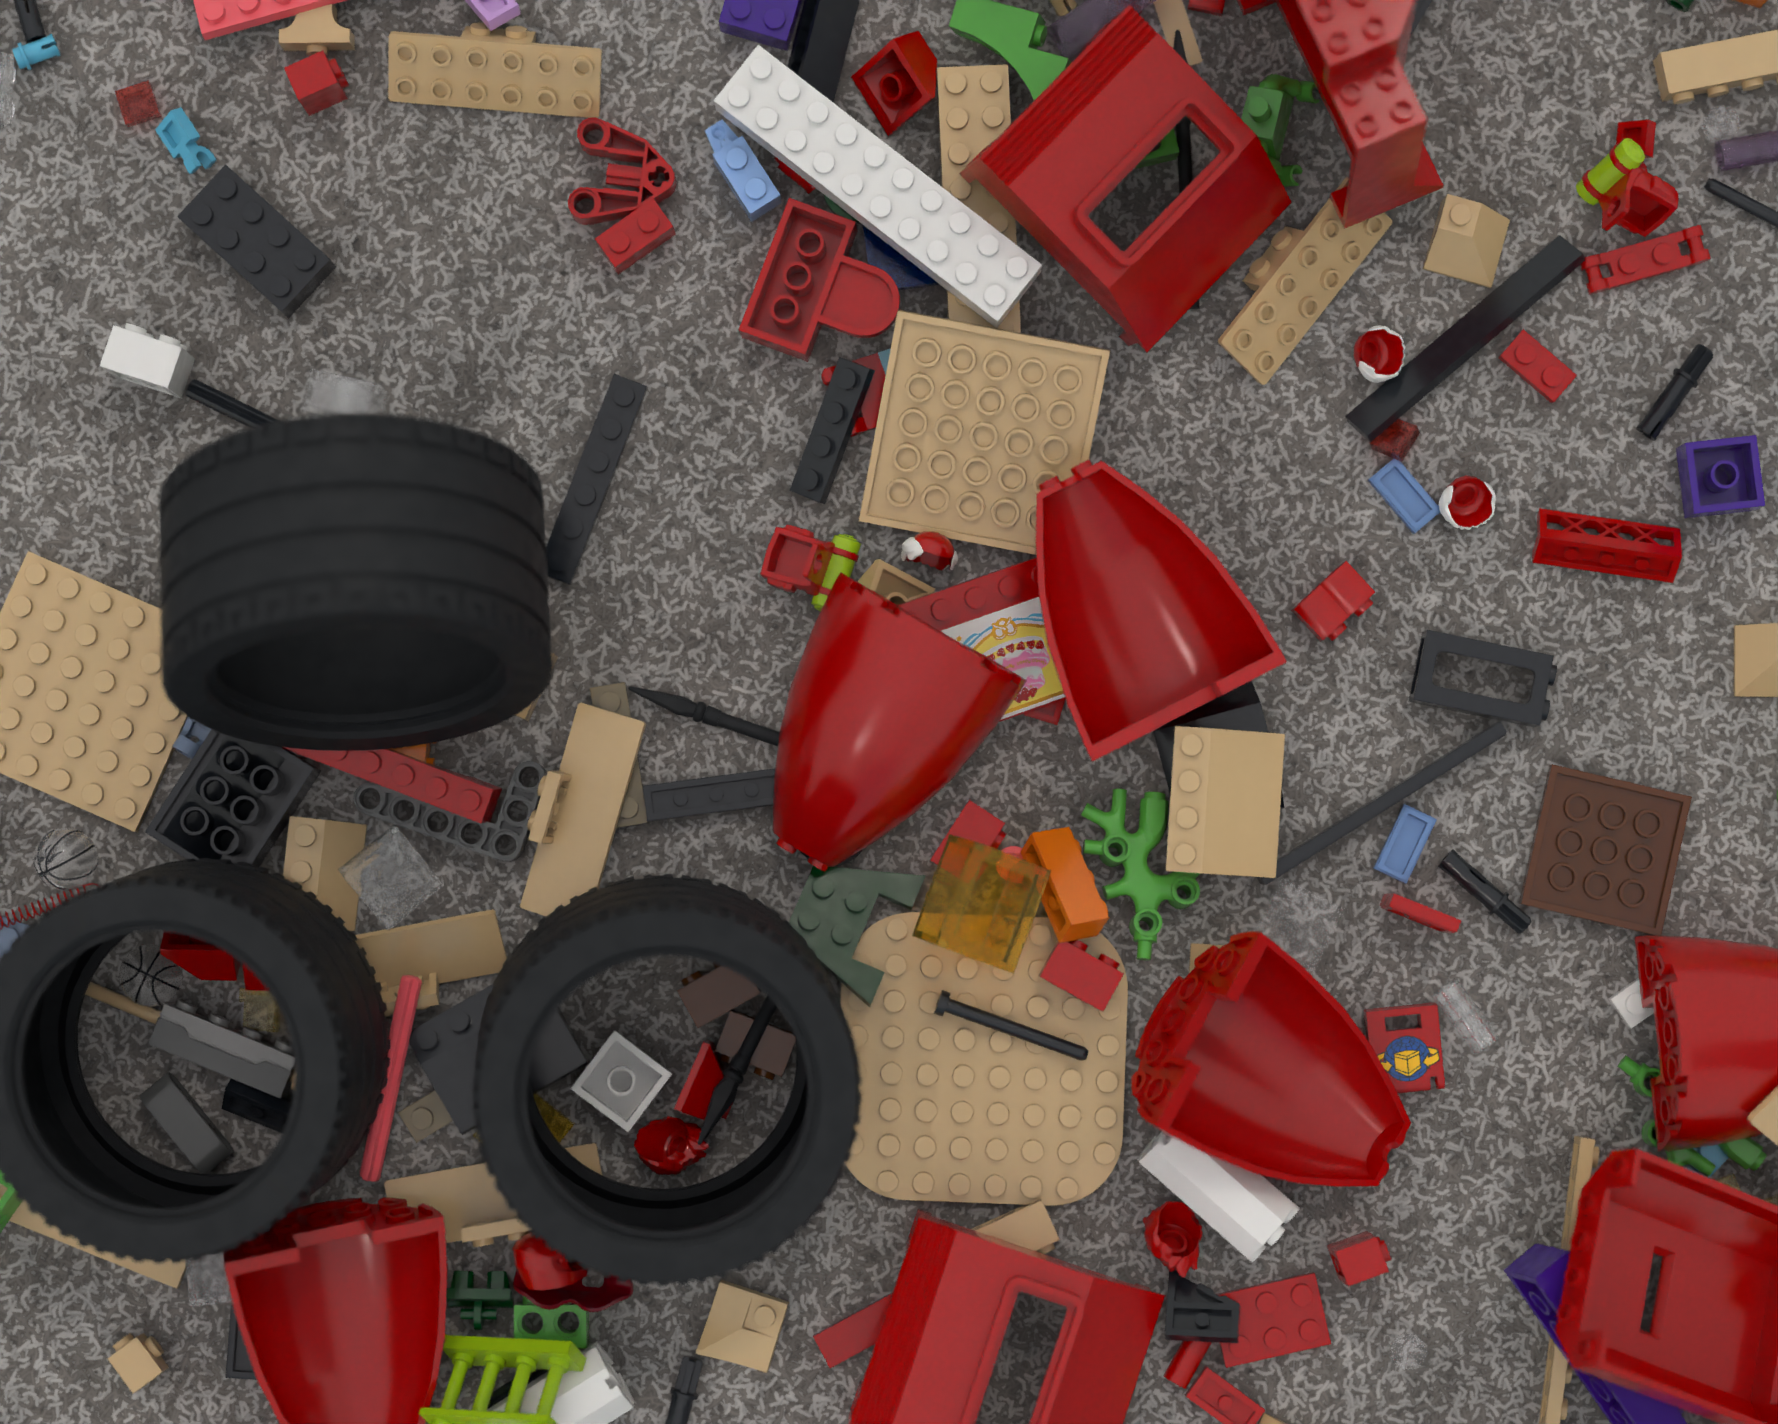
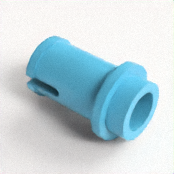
M52 34L22 45L21 42L17 43L18 47L12 49L19 68L27 67L28 70L32 69L31 65L61 55Z

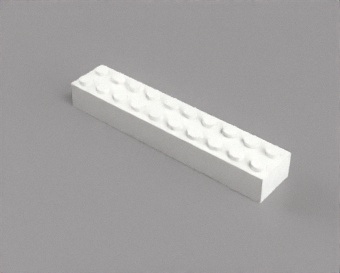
M757 45L713 100L717 112L995 328H998L1041 273V263L760 45Z

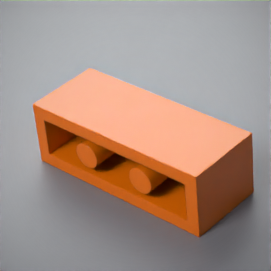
M1070 827L1031 833L1020 853L1059 943L1098 936L1109 919L1106 903L1101 900L1095 886L1094 875L1087 868L1082 856L1080 843L1074 838Z

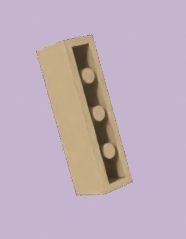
M1778 30L1660 52L1653 60L1661 100L1673 99V104H1682L1694 100V95L1707 93L1708 97L1712 98L1729 93V88L1742 86L1743 91H1749L1764 86V81L1776 79L1778 84Z
M1042 1199L1036 1200L1031 1205L1020 1206L971 1229L1042 1254L1054 1250L1055 1246L1053 1243L1060 1240Z

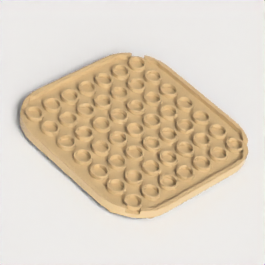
M906 912L888 916L866 929L860 937L852 958L885 973L870 1007L842 983L840 1003L855 1042L854 1046L858 1054L861 1084L859 1085L862 1094L859 1111L860 1120L859 1124H855L857 1136L850 1151L849 1162H844L854 1177L877 1194L898 1200L1031 1205L1036 1200L1042 1199L1044 1206H1055L1078 1201L1098 1189L1110 1176L1120 1156L1124 1119L1128 982L1122 960L1109 940L1101 933L1095 937L1079 939V941L1088 945L1086 953L1097 959L1101 953L1120 963L1117 970L1124 973L1106 1008L1102 1012L1038 976L1058 941L1048 917ZM942 990L950 992V999L1084 1046L1089 1051L1087 1058L1080 1061L944 1012L943 1016L936 1015L934 1010Z

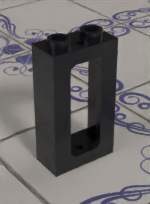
M1426 630L1421 635L1408 702L1529 727L1540 726L1541 720L1546 721L1548 717L1550 700L1545 698L1548 685L1553 686L1557 665L1552 664L1554 655ZM1439 652H1446L1529 669L1534 674L1530 699L1526 704L1438 687L1432 681L1437 654Z

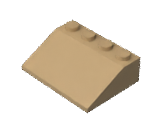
M1175 726L1166 871L1276 878L1285 734Z

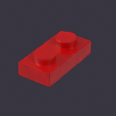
M1524 329L1498 357L1551 403L1556 401L1577 376Z
M1207 1366L1203 1368L1185 1394L1188 1399L1222 1424H1256L1265 1412L1262 1406Z

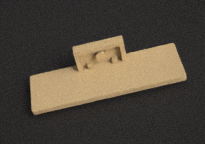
M473 23L470 26H465L461 37L392 31L389 34L388 99L392 102L598 118L600 114L602 50L600 48L536 43V32L527 31V28L517 25L508 26L505 29L495 28L490 31L484 23Z
M1346 177L1336 190L1348 186L1349 177ZM1329 198L1304 231L1285 226L1283 230L1276 233L1272 238L1271 245L1265 253L1250 266L1249 273L1243 279V282L1256 292L1220 336L1218 343L1259 384L1265 385L1391 226L1392 220L1384 212L1344 229Z
M578 704L559 771H548L547 776L544 775L537 791L538 796H540L537 810L531 813L527 828L530 831L528 840L537 842L538 845L520 907L522 909L548 916L561 904L565 907L570 903V899L576 895L580 896L589 892V889L594 887L599 889L646 727L644 721L589 704Z
M492 909L355 935L357 937L355 942L360 949L364 948L367 953L365 957L370 967L373 966L376 974H374L376 983L380 982L382 990L380 993L383 1002H386L387 1011L384 1012L385 1017L391 1016L394 1013L400 980L403 975L416 976L421 980L422 985L416 1010H424L430 1006L439 1005V984L499 973L507 959L496 912Z
M596 1143L565 1148L586 1167L602 1175ZM485 1162L390 1179L384 1182L386 1197L406 1199L407 1206L415 1208L424 1203L440 1211L444 1216L446 1243L461 1240L462 1243L472 1241L473 1247L494 1244L493 1237L508 1235V1240L513 1241L519 1240L531 1231L517 1219L515 1209L510 1210L508 1208L506 1200L497 1191L495 1177L489 1175Z

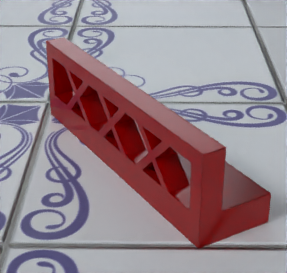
M1539 508L1537 515L1538 535L1532 552V563L1670 583L1674 582L1682 559L1680 528ZM1547 522L1560 524L1565 529L1547 528ZM1583 529H1595L1600 534L1591 535L1586 533ZM1618 534H1630L1635 540H1625ZM1653 539L1671 540V546L1660 545Z

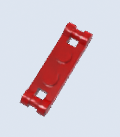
M1701 225L1585 257V261L1580 266L1582 271H1586L1589 283L1586 286L1589 295L1709 261L1711 259L1709 250L1704 249L1701 237L1704 236ZM1687 242L1690 254L1681 256L1678 244ZM1607 265L1611 277L1603 278L1600 266Z

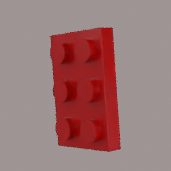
M1314 1272L1216 1294L1226 1296L1240 1304L1238 1343L1219 1342L1226 1368L1331 1344Z

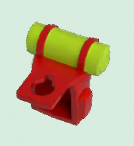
M1630 138L1623 139L1619 144L1614 145L1610 152L1595 167L1584 173L1582 179L1577 182L1575 187L1577 193L1587 203L1591 205L1600 204L1602 208V229L1608 231L1617 224L1634 234L1646 237L1663 224L1678 208V192L1672 185L1657 176L1651 175L1640 166L1645 159L1644 151L1639 144Z
M786 525L784 528L776 527L766 550L760 574L763 578L767 579L769 585L791 593H795L799 589L812 595L811 604L816 610L821 612L840 572L851 577L855 563L859 558L858 553L861 543L854 539L853 536L846 534L834 535L830 542L814 538V533L808 529L792 525Z

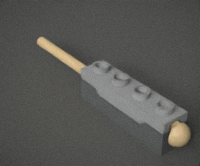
M90 982L85 995L155 1024L148 1042L149 1045L278 1098H286L291 1089L295 1090V1060L292 1045L276 1040L275 1045L262 1040L264 1034L248 1027H243L242 1032L229 1027L231 1022L229 1019L210 1013L209 1018L197 1014V1006L182 1000H177L176 1005L173 1003L164 1004L162 1010H157L143 1003L137 1004L135 1000Z

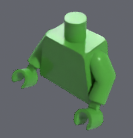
M1271 74L1260 82L1259 87H1249L1241 119L1258 136L1283 186H1299V183L1294 181L1292 174H1302V168L1299 165L1281 166L1279 161L1293 106V97L1296 96L1298 101L1319 103L1320 100L1312 97L1313 88L1316 87L1314 82H1299L1296 79Z

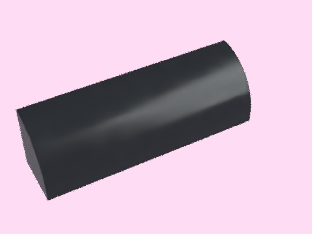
M804 0L787 67L834 103L859 0Z

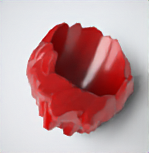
M667 1116L660 1120L651 1121L638 1130L634 1148L639 1159L652 1172L658 1175H677L681 1171L686 1170L688 1166L697 1163L699 1159L705 1158L706 1153L703 1150L706 1151L709 1148V1144L705 1141L701 1145L697 1143L702 1128L693 1123H684L679 1118Z
M1167 1201L1160 1207L1152 1210L1148 1217L1142 1218V1222L1145 1224L1144 1238L1147 1249L1164 1266H1167L1170 1272L1177 1270L1181 1277H1186L1190 1267L1193 1271L1197 1269L1199 1242L1203 1234L1202 1226L1190 1207L1182 1201Z

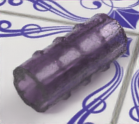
M1778 130L1717 141L1715 143V155L1719 170L1721 172L1733 169L1738 170L1743 167L1777 162Z

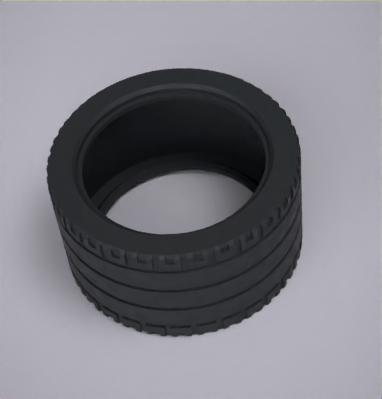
M336 414L289 419L239 431L202 447L174 468L160 490L162 687L166 697L188 718L221 734L272 746L331 751L400 748L448 740L486 729L520 713L545 691L553 672L543 490L538 474L527 460L517 452L482 433L440 421L398 415Z
M193 858L167 862L160 866H152L72 896L71 899L57 904L54 908L39 916V922L37 921L27 926L21 936L10 944L11 950L3 953L0 957V1170L4 1175L2 1179L6 1185L10 1183L17 1192L15 1196L20 1201L24 1200L29 1205L28 1209L33 1214L38 1213L45 1219L44 1223L50 1228L55 1226L60 1229L59 1234L66 1238L71 1236L77 1239L78 1244L84 1247L88 1245L93 1246L96 1252L103 1254L107 1251L115 1254V1258L120 1259L132 1257L133 1261L136 1262L151 1260L154 1263H164L171 1259L173 1263H178L187 1259L199 1260L208 1255V1253L211 1256H215L223 1251L240 1246L245 1240L249 1242L275 1225L331 1180L348 1163V1158L356 1153L361 1142L370 1131L367 1127L375 1121L378 1106L382 1103L384 1095L381 1094V1091L387 1085V1067L390 1065V1058L387 1057V1050L390 1049L391 1041L388 1040L390 1023L389 1019H385L384 1012L387 1011L386 1002H383L380 993L382 987L380 982L376 983L374 978L376 971L373 966L370 967L365 957L367 955L364 948H359L355 942L357 937L354 933L350 934L343 925L345 922L342 918H336L331 913L333 909L317 900V896L311 891L306 893L302 890V885L284 879V876L279 873L270 874L268 869L263 867L257 868L246 862L232 864V860L202 858L195 861ZM143 931L175 932L207 941L240 960L259 978L276 1001L291 1037L295 1060V1091L286 1126L278 1143L261 1165L228 1174L190 1173L165 1166L144 1156L126 1143L110 1127L97 1109L87 1089L79 1060L78 1022L86 990L94 973L110 951L130 933Z
M650 874L643 875L644 879L634 880L633 876L626 878V880L611 881L605 883L606 887L597 889V887L589 889V892L580 896L576 895L570 899V903L565 907L561 904L547 917L542 918L538 922V927L535 930L530 929L523 940L512 950V957L506 959L493 983V990L488 995L481 1019L473 1080V1114L476 1135L481 1141L480 1151L484 1157L489 1175L495 1177L497 1191L506 1200L508 1208L510 1210L515 1209L517 1219L522 1225L525 1224L537 1239H544L549 1249L552 1251L555 1249L564 1255V1259L570 1262L574 1259L580 1263L581 1268L586 1270L590 1268L600 1272L601 1276L607 1278L609 1275L617 1276L618 1281H639L640 1285H648V1282H657L658 1286H666V1283L678 1282L679 1285H688V1281L698 1280V1283L706 1282V1278L715 1276L722 1278L727 1276L729 1271L736 1269L739 1272L745 1269L744 1266L754 1261L758 1263L764 1260L765 1254L770 1251L774 1254L780 1249V1245L788 1239L790 1241L797 1236L796 1231L800 1227L805 1228L810 1223L812 1216L816 1212H820L824 1207L823 1201L825 1197H831L838 1179H841L844 1173L843 1164L844 1162H849L850 1151L853 1142L856 1140L855 1124H859L860 1120L859 1111L862 1095L859 1089L861 1075L858 1054L854 1046L855 1042L828 974L813 949L808 947L806 940L787 920L782 921L776 911L771 910L755 898L752 901L747 898V893L740 890L737 891L726 884L719 883L717 886L711 884L709 879L691 878L687 875H682V878H673L672 874H664V876H652ZM657 956H682L705 960L728 968L748 979L760 988L784 1014L795 1033L796 1070L791 1094L780 1120L762 1145L736 1167L720 1176L702 1183L670 1189H651L620 1183L598 1174L574 1158L558 1142L543 1120L534 1099L529 1077L530 1063L541 1033L556 1010L575 990L610 968L626 962Z

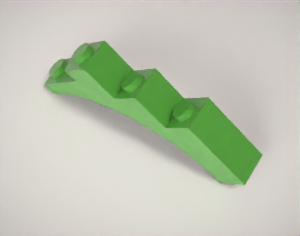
M991 0L956 1L949 27L956 35L982 44L1002 57L1018 72L1030 90L1033 100L1071 63L1067 57L1037 50L1038 46H1043L1047 36L1046 22L1039 13Z

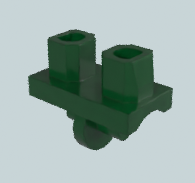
M454 1271L451 1288H447L446 1300H448V1307L474 1308L461 1309L460 1319L474 1321V1330H482L484 1320H497V1309L484 1308H514V1296L509 1286L506 1271L488 1272L487 1288H474V1272Z

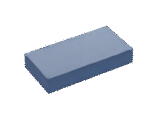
M1397 457L1392 459L1368 480L1413 534L1440 513L1439 506Z
M1403 804L1373 869L1407 884L1437 819Z

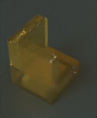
M241 987L239 990V1002H244L243 1027L256 1031L279 1032L280 1009L270 992L245 990V987Z

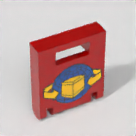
M1435 1002L1364 1010L1366 1038L1390 1077L1397 1093L1431 1090L1430 1077H1435L1436 1089H1445L1438 1005ZM1417 1014V1021L1420 1027L1386 1030L1385 1017Z

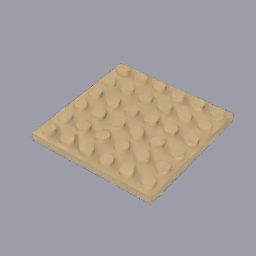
M898 310L859 521L918 533L934 531L950 539L1036 555V496L1041 491L1038 485L1055 476H1058L1060 482L1073 476L1070 469L1089 460L1110 350Z
M28 551L0 611V773L133 832H138L175 750L172 745L182 732L187 716L179 711L166 697L162 687L161 609Z

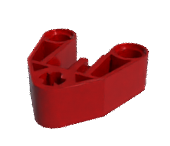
M596 117L587 118L579 124L577 137L582 149L587 154L606 157L616 161L642 164V167L608 163L606 171V184L639 188V192L612 188L579 187L575 189L568 198V208L574 220L579 224L592 225L620 220L650 199L654 198L656 203L659 204L675 192L677 184L672 167L646 139ZM591 130H600L604 133L602 140L597 144L587 143L585 141L586 134ZM659 173H663L668 181H663L661 187H656L654 180L651 181V179H657ZM580 200H592L594 202L592 211L587 214L578 213L576 206Z

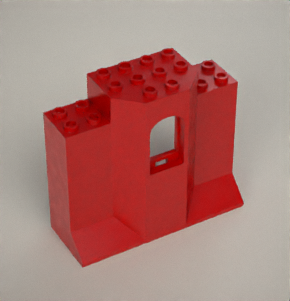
M1236 0L1243 15L1275 2L1277 3L1352 161L1348 186L1330 194V199L1344 229L1443 188L1444 185L1423 144L1427 118L1404 72L1417 0Z

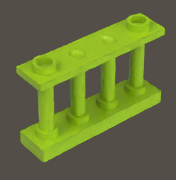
M445 1335L443 1351L454 1364L440 1408L421 1407L419 1414L428 1424H557L551 1417V1412L562 1376L568 1371L583 1372L586 1357L572 1341ZM472 1366H485L472 1410L455 1409L467 1370L472 1368ZM504 1367L517 1368L504 1412L487 1411L499 1370H503ZM536 1369L549 1370L536 1414L519 1413L531 1372H534Z

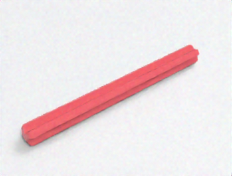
M403 975L400 980L388 1040L391 1041L390 1049L387 1050V1057L390 1058V1065L387 1067L386 1078H388L387 1085L381 1091L384 1097L382 1103L378 1106L375 1121L369 1126L370 1131L368 1132L360 1169V1177L365 1181L377 1182L380 1180L422 985L421 980L416 976Z

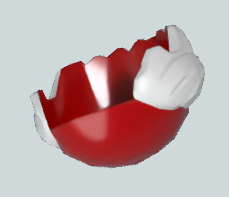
M1377 325L1371 327L1366 333L1358 337L1353 347L1354 361L1363 377L1368 381L1379 383L1399 375L1401 367L1404 365L1403 359L1405 358L1404 350L1406 346L1403 344L1404 341L1398 333L1386 326Z
M1463 476L1456 478L1443 491L1438 504L1439 510L1445 520L1455 528H1460V530H1470L1472 527L1478 528L1479 525L1486 524L1487 520L1493 517L1496 495L1492 486L1475 476Z
M924 531L914 537H909L902 544L901 559L904 562H921L923 565L928 564L930 567L944 571L949 566V570L954 569L958 561V555L951 541L946 536L934 531Z

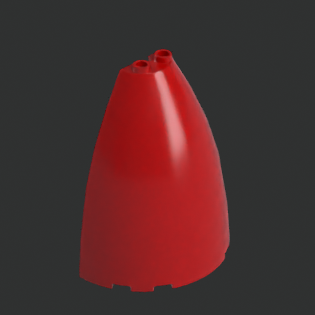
M1089 459L1070 469L1073 476L1060 482L1058 476H1055L1038 485L1041 491L1036 496L1035 545L1038 594L1047 644L1068 709L1087 754L1093 762L1287 661L1255 608L1213 552L1177 516L1145 490L1103 461L1092 465Z
M840 572L814 624L790 686L779 734L774 777L772 831L779 837L776 844L792 854H795L798 849L809 856L807 862L825 872L829 866L834 867L873 844L915 814L955 777L996 727L1027 680L966 644L963 645L906 612L897 604Z
M1255 931L1242 932L1230 936V942L1220 948L1215 945L1208 948L1195 959V968L1185 979L1178 976L1157 1004L1143 1031L1135 1054L1140 1059L1138 1071L1132 1075L1131 1079L1132 1095L1138 1099L1139 1103L1138 1113L1157 1129L1185 1144L1255 1174L1302 1184L1336 1187L1379 1186L1382 1178L1385 1177L1389 1170L1390 1164L1387 1162L1388 1153L1391 1149H1396L1402 1145L1411 1121L1390 1077L1367 1038L1344 1007L1300 963L1263 933Z
M1655 935L1635 937L1642 1008H1654L1661 1075L1650 1079L1658 1152L1713 1146L1764 1135L1748 1121L1747 1117L1778 1087V949L1759 944L1702 937Z
M362 1197L320 1202L295 1208L249 1242L245 1240L240 1246L223 1252L224 1269L235 1316L256 1379L280 1424H425V1420L419 1412L421 1407H430L437 1384L445 1339L447 1255L444 1216L440 1211L424 1203L418 1205V1208L407 1206L406 1199L390 1197L381 1198L378 1204L362 1202Z

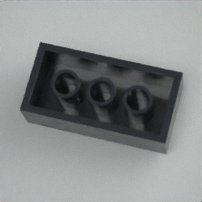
M226 164L177 216L288 319L336 268L331 259Z

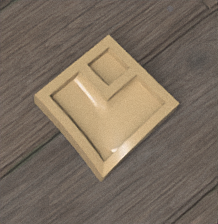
M721 1280L696 1354L736 1363L767 1373L790 1302Z

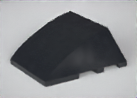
M1252 680L1164 724L1153 732L1170 796L1175 726L1269 733L1261 702ZM1281 790V806H1280V808H1284V801H1283L1282 790Z

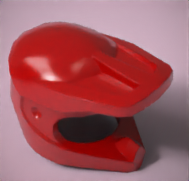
M532 1231L522 1236L512 1247L515 1267L527 1289H557L572 1285L588 1274V1270L581 1268L580 1263L577 1261L573 1266H568V1260L564 1259L563 1254L555 1249L553 1251L546 1246V1241L542 1238L537 1239L532 1235Z

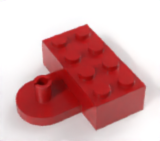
M789 198L740 324L739 333L746 340L808 362L822 325L858 338H871L887 331L895 322L897 311L900 310L899 291L895 281L884 270L848 257L858 232L855 221Z

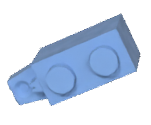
M723 119L707 128L705 134L714 152L712 154L714 164L751 222L780 205L781 196L744 137L738 138Z

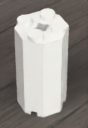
M1163 1131L1157 1137H1153L1137 1158L1141 1165L1250 1262L1255 1261L1266 1247L1264 1245L1266 1242L1272 1246L1285 1231L1281 1226L1282 1223L1287 1224L1300 1209L1263 1175L1252 1173L1199 1151Z
M597 1341L581 1351L586 1357L583 1372L568 1371L563 1374L551 1417L557 1424H608L634 1408L633 1404L635 1401L620 1373H616L612 1366L614 1364L612 1359ZM548 1372L527 1384L519 1413L536 1414ZM508 1397L490 1407L487 1411L504 1412Z

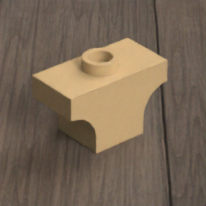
M334 4L296 14L291 25L279 29V44L284 51H306V54L311 56L323 50L327 56L328 51L355 50V36L350 28L338 25L337 8Z

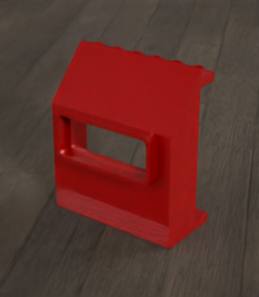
M1129 5L1106 23L1081 49L1082 52L997 139L986 146L959 174L969 184L977 179L1125 330L1119 337L1128 346L1138 343L1148 353L1292 202L1258 136L1159 33L1155 32L1148 22ZM1183 117H1187L1217 147L1219 153L1124 251H1121L1089 218V214Z
M918 1209L906 1242L907 1250L863 1381L860 1380L849 1413L848 1424H975L1019 1292L1067 1307L1029 1424H1123L1165 1295L1151 1291L1147 1286L1138 1283L1133 1285L933 1217L931 1213Z

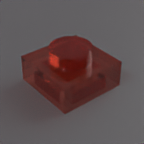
M148 80L115 91L125 125L128 128L162 117L152 85Z
M1397 419L1369 444L1372 450L1403 461L1418 438L1420 431L1416 425Z

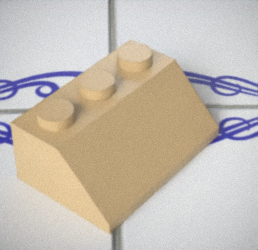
M290 816L283 869L284 879L302 885V890L306 893L310 891L317 896V900L333 909L331 913L336 918H342L345 922L343 925L348 931H355L367 825Z

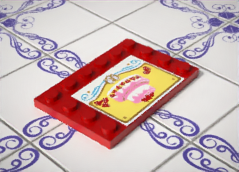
M1036 557L898 605L918 619L963 645L966 644L1027 680L999 722L1065 699L1047 644L1038 594Z

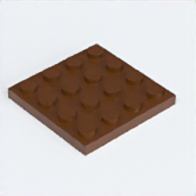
M1549 765L1519 904L1661 936L1692 797L1558 765Z

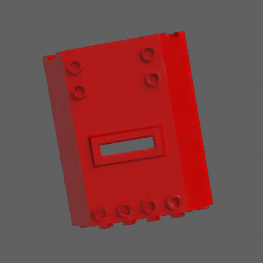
M1638 1148L1612 1151L1581 1190L1577 1204L1578 1211L1574 1233L1571 1237L1568 1265L1564 1274V1286L1561 1303L1557 1312L1558 1319L1555 1333L1572 1368L1720 1424H1778V1206ZM1653 1254L1663 1258L1650 1331L1646 1332L1641 1330L1640 1326Z

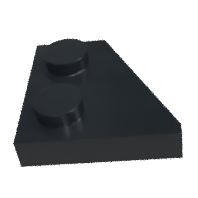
M1176 1270L1173 1272L1169 1271L1165 1323L1166 1340L1238 1343L1240 1304L1226 1296L1216 1295L1211 1288L1201 1283L1197 1285L1181 1277Z

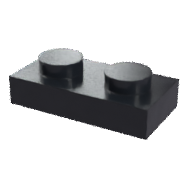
M231 1078L225 1088L221 1109L282 1133L291 1111L292 1102L286 1098L275 1097Z

